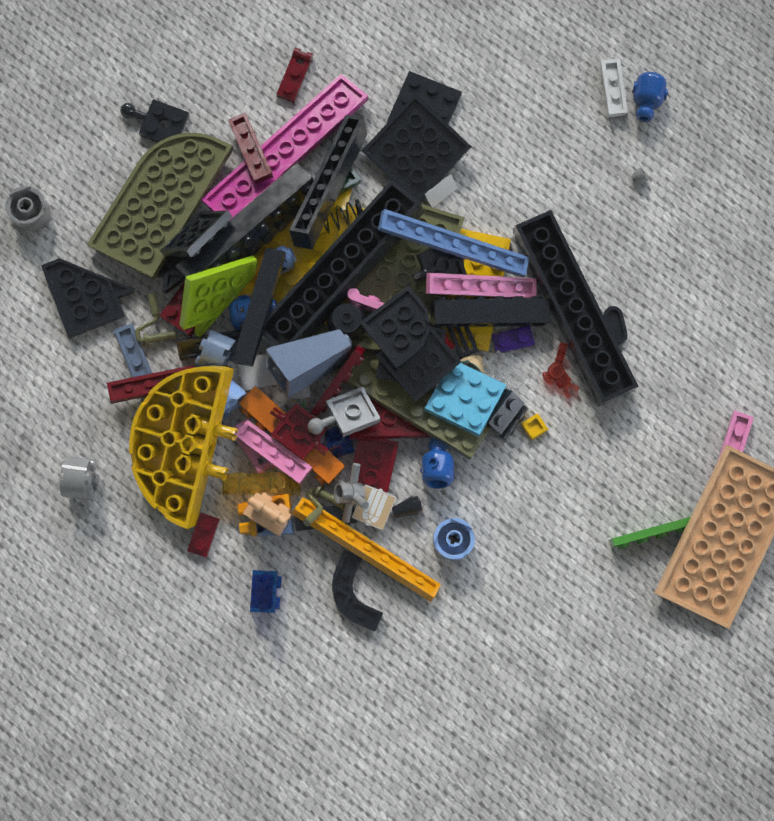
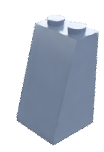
M339 329L266 349V367L289 398L343 366L350 357L352 342L348 335H344Z

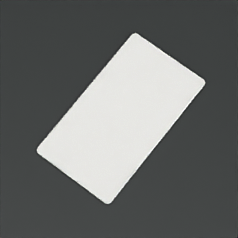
M450 174L425 193V196L431 207H435L458 189Z

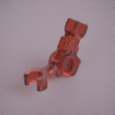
M560 342L555 362L548 367L547 372L542 373V376L549 385H553V381H555L559 389L563 388L564 396L570 398L571 395L568 393V389L573 388L577 392L579 387L574 383H570L572 379L564 370L562 363L568 344Z

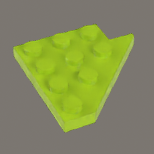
M249 256L186 276L180 326L184 330L195 326L194 333L201 337L255 276L257 259L254 256Z

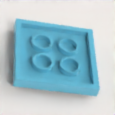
M460 363L440 380L425 406V412L480 437L507 385Z

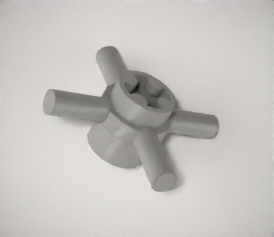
M353 463L349 481L345 483L339 477L334 480V499L338 504L345 503L342 522L345 523L350 522L353 505L358 504L362 509H367L369 503L364 499L365 488L363 484L357 483L361 467L358 463Z

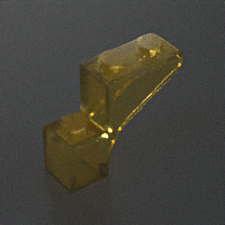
M278 472L257 474L228 473L227 478L222 484V495L244 496L255 495L256 493L261 495L263 492L267 495H301V484H298L285 473Z

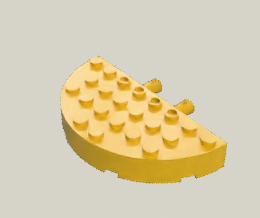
M202 366L182 370L168 376L150 390L149 395L138 407L132 422L129 436V454H131L133 464L131 468L138 487L154 509L157 508L167 520L185 529H189L197 524L208 476L224 481L228 475L225 474V472L228 473V468L212 464L218 436L230 439L231 441H235L237 435H235V433H238L237 428L222 425L221 423L233 377V368Z

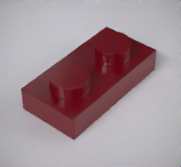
M200 512L187 551L207 558L221 519Z

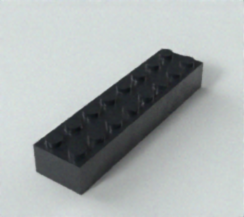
M298 163L291 167L231 218L224 229L214 234L215 238L208 244H204L200 248L201 252L198 255L186 257L176 265L184 282L186 276L249 256H255L260 248L270 243L274 236L284 231L288 224L295 219L314 181L313 177Z

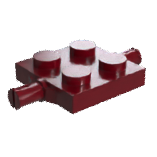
M296 403L285 414L276 407L273 408L270 414L279 420L277 427L271 433L273 438L302 460L314 449L323 456L326 455V452L328 453L329 449L320 443L321 438L328 430L327 426L324 427L320 434H312L308 430V423L315 417Z

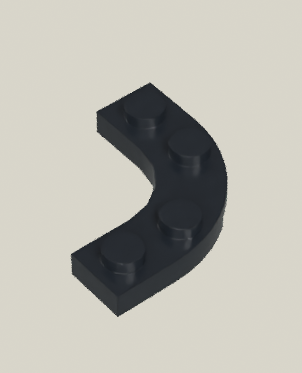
M344 550L333 574L332 592L339 610L349 620L375 632L383 612L363 604L355 596L353 581L362 558Z

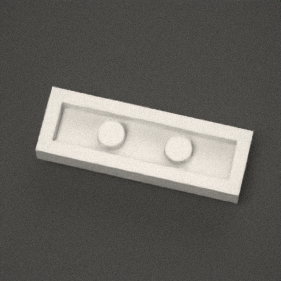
M620 59L601 60L600 69L607 116H627L628 108Z

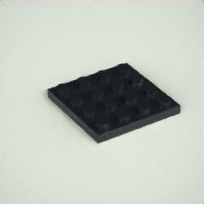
M414 94L361 151L391 180L421 202L426 197L425 193L436 186L472 146L420 97Z

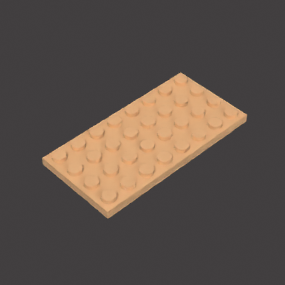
M725 445L654 592L655 594L721 626L730 628L774 537L773 467L729 445Z

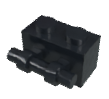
M505 389L487 422V425L491 427L490 431L500 434L499 438L505 441L509 435L511 436L514 433V428L519 421H523L528 408L513 391Z

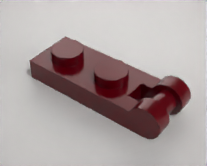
M294 48L276 93L278 98L295 103L312 62L313 53H304L301 49ZM298 59L304 61L303 65L297 63Z

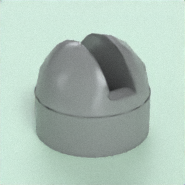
M641 167L632 174V180L634 178L638 179L635 184L642 185L649 180Z

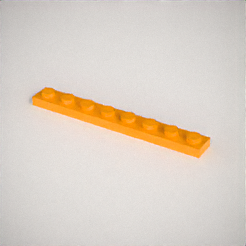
M302 497L292 514L304 521L317 507L311 501ZM325 510L310 525L431 602L434 599L441 585L440 583Z

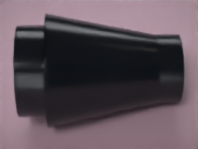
M417 495L415 497L410 496L396 506H393L392 511L395 518L418 515L419 512L423 511V507Z

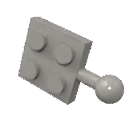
M360 387L327 400L326 406L332 416L322 420L318 418L311 419L308 423V430L312 434H320L324 427L336 423L342 436L345 437L380 423V417L364 387Z

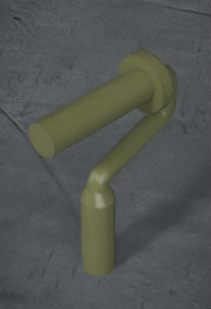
M156 293L148 294L151 314L154 319L135 330L136 340L140 343H145V347H149V343L176 339L175 331L148 336L146 333H143V338H141L140 331L156 323L159 319Z
M323 485L311 487L307 490L306 496L317 508L304 519L303 523L305 526H310L322 514L323 507L315 498L322 497L342 510L345 503H336L334 495L324 490Z

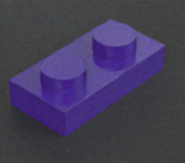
M530 326L491 335L496 355L535 345Z

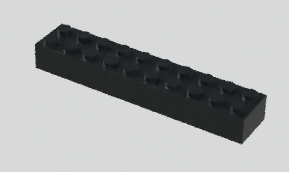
M391 180L269 313L263 336L274 346L311 337L328 319L330 311L348 297V291L356 288L401 239L378 230L381 212L386 209L418 220L424 213L421 203Z
M552 210L515 225L513 234L524 256L529 257L528 264L534 277L537 278V283L545 299H550V309L598 407L635 391L639 386Z

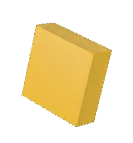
M538 413L520 424L531 441L549 430Z

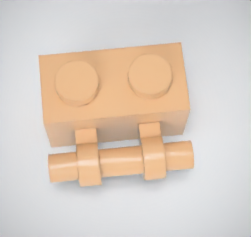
M264 492L261 495L256 493L254 497L249 499L247 503L249 505L243 514L280 537L293 517L289 513L291 509L281 503L277 506L272 502L273 498Z

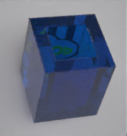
M338 427L327 430L325 433L327 448L336 458L354 452L352 439H349V435L343 437Z

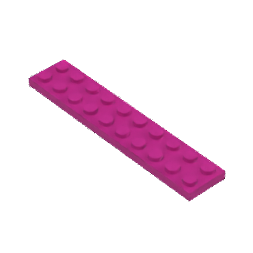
M340 74L261 145L274 177L255 184L244 160L201 199L203 204L211 211L228 210L234 217L296 163L299 164L340 127L346 115L352 116L369 100L368 95Z

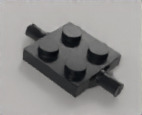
M430 248L416 255L421 271L412 274V278L417 277L413 279L414 282H417L423 278L426 279L427 273L467 275L463 261L465 259Z

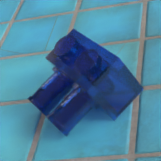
M253 570L250 612L276 614V609H280L281 597H277L278 588H282V576H279L278 571Z

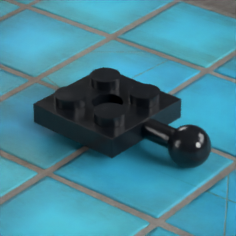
M155 99L152 100L147 113L136 110L135 106L131 103H124L120 108V113L123 117H135L143 120L139 136L157 143L168 137L182 134L190 115L187 111ZM162 120H167L170 124L167 128H161L159 123Z

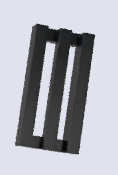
M452 327L447 328L459 359L479 352L469 327H464L472 346L471 350L468 348L460 327H455L465 350L463 353Z

